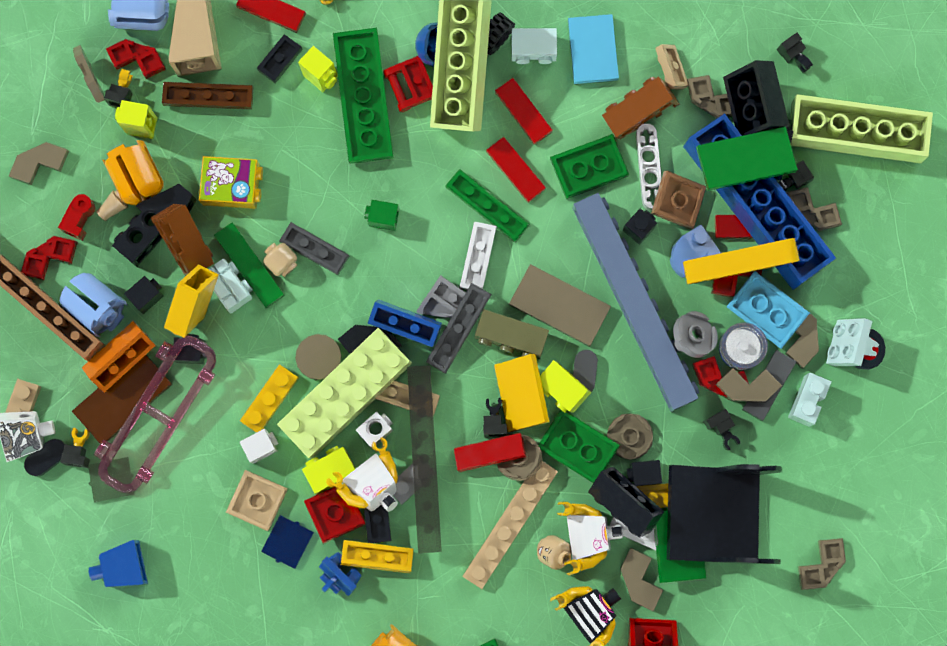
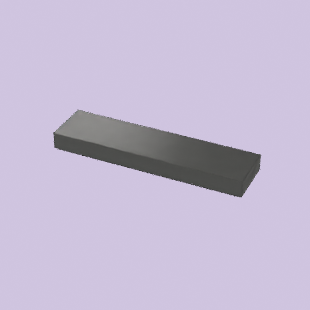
M471 283L426 363L445 374L447 373L490 299L491 293Z

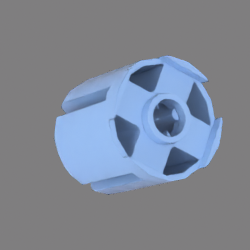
M112 0L111 10L108 9L110 26H115L114 28L161 30L166 25L169 17L168 0Z
M81 273L69 282L99 306L97 309L93 308L67 286L64 287L59 300L62 308L95 337H101L98 334L103 333L107 329L113 331L124 318V315L121 313L124 304L127 305L126 301L115 294L94 275Z

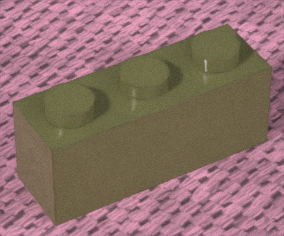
M483 309L475 333V339H478V343L484 346L491 347L492 344L500 346V350L506 353L513 354V351L522 353V356L535 354L536 358L540 359L549 330Z

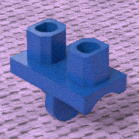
M337 552L330 558L326 557L319 566L324 572L320 577L325 583L322 590L326 592L331 589L335 594L342 590L349 596L357 587L356 584L362 575L355 568H352L345 575L340 570L343 566L340 565L342 555Z

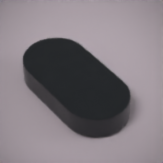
M59 439L47 441L41 450L31 453L25 459L24 468L26 472L32 476H42L61 462L66 443Z

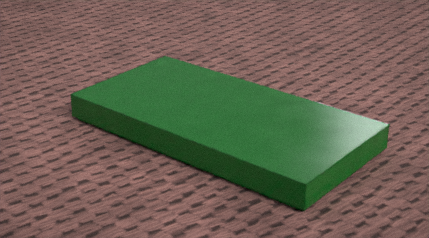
M786 127L706 143L696 147L707 191L794 173L798 170Z

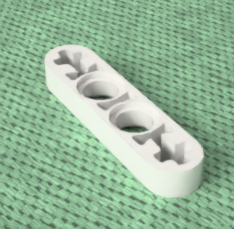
M642 124L636 132L641 196L644 208L652 211L653 205L651 202H647L651 193L650 190L645 191V189H659L662 179L657 131L653 125ZM644 130H647L648 134H652L649 137V145L645 146V137L641 136ZM645 151H651L654 154L655 159L652 162L643 160L642 154ZM647 173L656 175L657 181L654 184H648L645 181L644 176ZM656 189L654 190V198H655V199H656V195H657V192H658V190H656Z

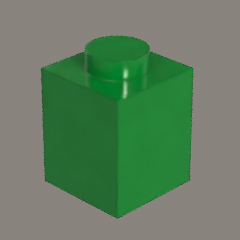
M371 200V205L366 206L364 219H368V225L371 227L396 231L400 210L399 205Z

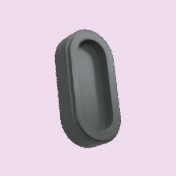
M582 350L575 357L573 376L592 392L595 387L598 359L591 350Z

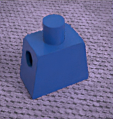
M131 540L99 554L100 565L89 567L91 581L103 579L105 587L148 584L139 540Z

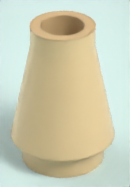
M116 190L110 193L96 212L104 221H107L110 217L128 208V204L121 200Z

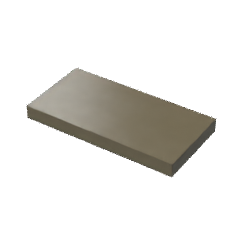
M531 264L509 303L510 306L588 347L591 346L611 308L610 305Z

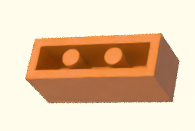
M132 321L92 357L82 369L88 378L105 393L156 345Z

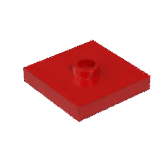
M336 487L304 500L323 544L366 525L359 508L348 505L336 492Z

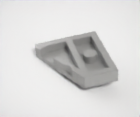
M440 275L416 312L418 314L452 318L466 292Z

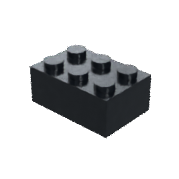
M755 60L723 77L734 125L742 136L790 126L774 61Z

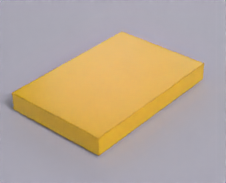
M529 354L495 364L494 367L508 432L549 422L536 355Z

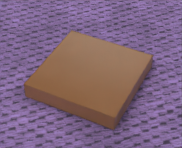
M664 171L651 213L690 230L694 229L706 186L672 172Z

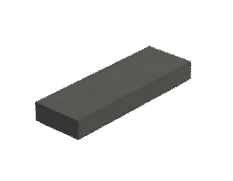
M290 222L279 240L280 243H285L290 249L336 275L340 274L350 257L345 252Z
M776 350L765 369L782 386L766 402L747 401L742 410L763 421L797 361Z

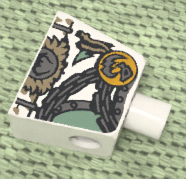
M35 411L0 413V440L6 462L41 450L45 442L44 436L55 434L54 422L40 423L38 413Z

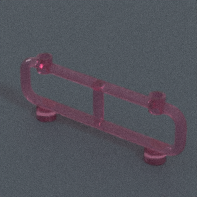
M186 336L185 338H179L174 345L167 341L163 342L155 357L163 362L112 444L103 439L96 449L94 456L101 459L98 474L101 480L113 489L122 493H131L136 491L143 482L146 484L149 482L154 474L151 468L204 384L209 386L216 375L212 372L216 364L214 350L195 337ZM190 345L204 353L207 357V362L171 418L148 404L182 348ZM142 412H145L167 427L133 481L129 484H124L110 476L107 469Z

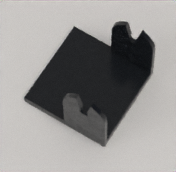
M740 464L717 468L669 465L667 560L781 564V559H758L760 475L782 472V467L776 465L760 467V464Z

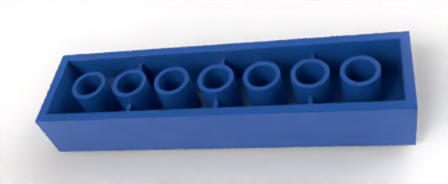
M724 113L689 137L683 147L702 171L696 150L697 145L742 135ZM774 177L716 189L758 245L795 238L800 261L775 266L792 290L836 259Z

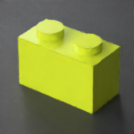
M312 46L299 60L298 63L303 76L321 92L331 89L337 82L336 78L338 76L334 63L316 47Z
M121 100V105L117 107L115 113L117 123L127 135L153 139L158 118L149 105Z
M555 360L540 375L544 395L547 397L553 396L557 400L555 405L564 413L567 410L574 413L592 393Z
M335 446L326 451L327 456L321 459L315 457L305 463L306 467L302 471L314 494L318 495L331 488L326 483L328 478L336 484L337 478L333 475L334 472H339L344 479L356 469L344 447L339 449L338 446Z

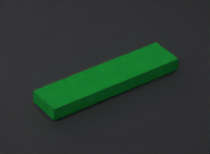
M461 169L445 185L450 192L493 226H496L498 230L515 243L530 225Z
M233 222L214 234L265 308H268L285 296Z

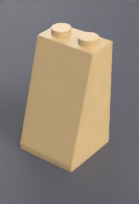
M177 0L169 63L178 77L222 69L211 0Z

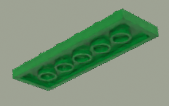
M377 27L333 33L348 162L353 164L392 159L394 156Z

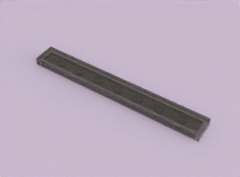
M430 365L407 367L418 554L442 552Z

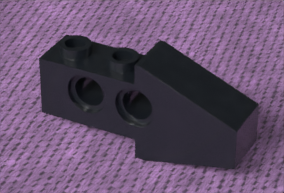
M177 184L138 203L136 207L141 211L140 215H135L129 222L130 226L115 237V243L112 247L138 267L163 239L155 225L148 226L149 219L173 204L186 205L190 213L197 201L196 198L181 184ZM136 234L143 235L140 242L133 243V238Z

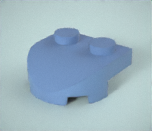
M699 225L683 235L672 246L670 264L675 273L684 278L683 261L720 254L721 252L704 227Z

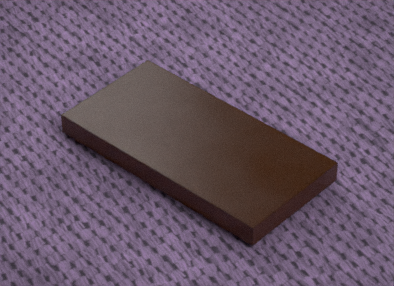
M145 355L105 393L98 387L72 412L103 446L166 391L172 383L153 361Z

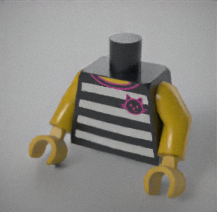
M589 586L572 587L562 594L550 598V601L558 600L559 607L555 608V610L563 608L590 643L589 646H606L616 626L614 618L617 615L611 607L621 600V597L614 588L602 596L597 589H592Z

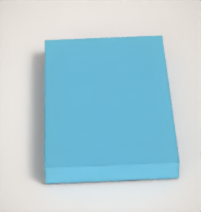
M613 15L568 18L574 84L618 81Z
M756 271L753 272L727 305L728 309L754 329L756 328L758 332L780 349L783 348L810 314V312Z

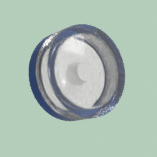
M737 323L731 326L722 335L719 342V353L725 364L741 371L757 366L765 358L768 349L765 334L760 328L751 323Z

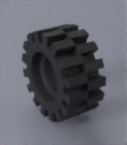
M501 12L494 15L493 19H490L487 52L489 55L494 54L500 49V46L504 44L505 40L512 33V28L515 27V23Z

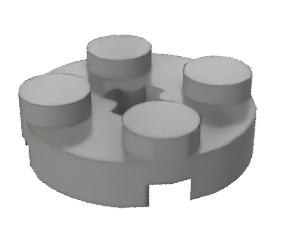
M691 311L679 317L673 329L676 349L695 358L709 354L716 347L718 340L715 326L711 327L708 322L710 319L697 311ZM693 330H695L696 335H699V338L696 339L693 336Z

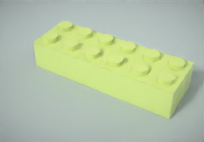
M439 0L430 119L431 128L472 132L481 131L492 0Z
M797 94L791 104L790 120L792 121V130L794 131L791 146L922 163L929 156L933 113Z
M377 328L277 425L308 458L313 459L413 363L382 330Z

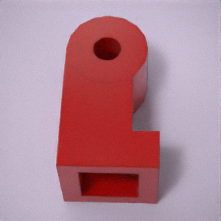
M85 194L75 196L58 228L63 233L83 241L87 234L83 227L88 217L92 216L95 212L94 202Z

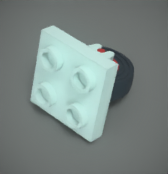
M868 319L837 320L833 329V338L828 349L826 364L832 366H855L858 369L865 370L875 368L883 361L886 346L884 339L880 333L871 329L872 321Z

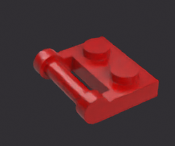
M419 56L391 66L383 71L399 103L397 107L400 112L408 111L414 106L432 100L433 85ZM401 72L413 97L408 100L396 76Z

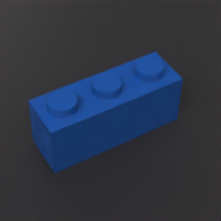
M379 299L375 301L368 320L370 325L430 347L435 345L442 326V322Z

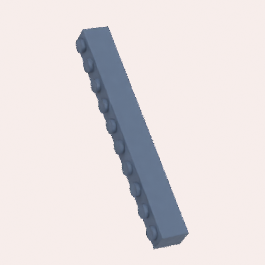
M596 193L574 203L572 209L670 412L698 399L697 394H699L698 387L694 381L690 382L687 376L689 369L684 360L680 361L677 355L679 351L674 344L675 341H670L668 337V326L665 320H660L657 314L659 308L656 301L649 298L647 293L649 290L645 279H640L637 273L639 267L636 260L629 257L627 252L629 246L625 238H620L617 232L619 226L614 217L610 218L607 211L609 210V205L604 197L601 198L599 193Z

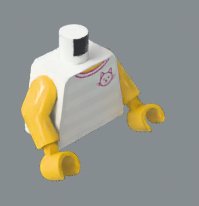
M381 437L380 440L383 443L381 449L377 448L374 441L372 442V448L375 451H379V456L374 454L344 479L339 472H334L333 475L337 478L336 484L330 478L326 480L327 485L336 487V492L350 506L362 509L367 508L370 511H374L382 505L389 512L398 504L397 500L393 497L397 491L396 483L398 481L396 464L390 452L386 451V439Z
M558 502V505H564L565 507L563 513L557 514L559 516H567L572 560L564 563V565L571 564L573 566V571L567 573V575H573L579 571L595 567L606 558L607 551L611 550L610 540L623 538L621 524L608 526L607 517L602 516L600 510L587 504Z

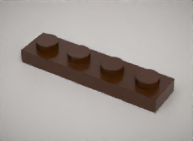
M163 82L162 105L252 109L254 88L252 85Z

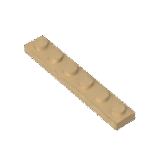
M542 461L540 469L536 474L523 482L462 577L483 589L558 473L557 470Z

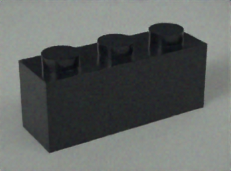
M614 467L601 471L588 491L598 504L603 505L611 512L615 519L620 520L633 535L639 538L651 533L664 514V511Z

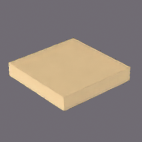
M245 470L226 513L269 531L288 488Z

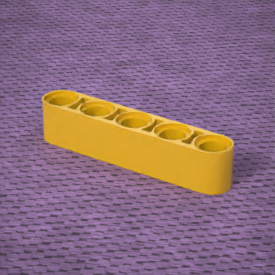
M791 238L683 261L687 284H694L798 262L800 259L796 240Z

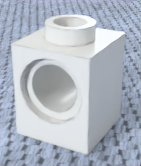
M376 411L356 431L372 448L373 441L377 445L381 442V437L386 438L393 431L390 427L393 423L384 413L380 416ZM374 423L382 425V431L378 435L370 433V427Z
M266 429L240 441L249 462L252 464L278 451L275 446L278 444L273 432L268 433Z

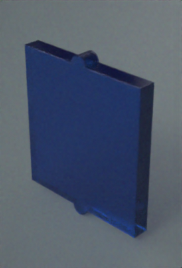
M280 515L261 552L276 559L277 563L282 562L296 569L314 532L299 525L298 521L293 522Z

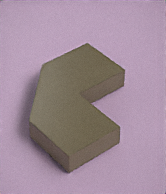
M81 45L74 47L75 60L83 72L84 80L95 101L98 103L104 101L103 90L93 74L86 54Z
M709 75L687 79L691 103L716 119L724 113L727 117H732L727 94L714 96Z
M45 142L17 155L9 177L32 185L40 165L61 172L69 151Z
M808 187L786 192L815 230L823 231L842 225L836 203L814 208Z
M809 314L795 331L800 337L785 353L788 357L797 361L796 364L802 369L819 351L817 319L812 314Z
M734 368L716 384L731 401L766 402L782 386L766 369L748 384Z
M843 538L818 541L821 564L798 566L801 590L827 587L834 575L846 562Z
M630 548L620 568L630 599L654 611L663 590L642 580L652 558Z

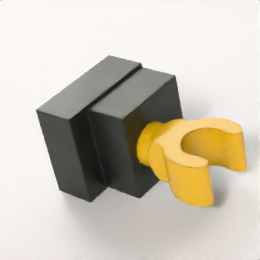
M121 69L118 85L111 84L110 89L106 90L104 99L108 106L117 108L120 107L121 100L131 101L133 94L127 88L133 78V75H130L131 71Z
M73 428L72 437L74 438V445H64L61 463L68 466L88 468L90 459L85 457L87 449L83 448V445L89 438L90 432L85 429L84 435L78 437V429Z

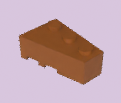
M659 76L657 78H649L643 83L644 87L638 91H630L624 96L625 99L619 104L615 102L605 109L606 112L602 116L616 138L621 140L638 130L642 124L654 116L656 118L660 117L662 111L673 105L675 108L680 105L666 82Z
M173 204L151 217L185 276L198 264L205 268L214 264L212 260L213 254L209 247L204 244L202 235L196 227L186 205Z

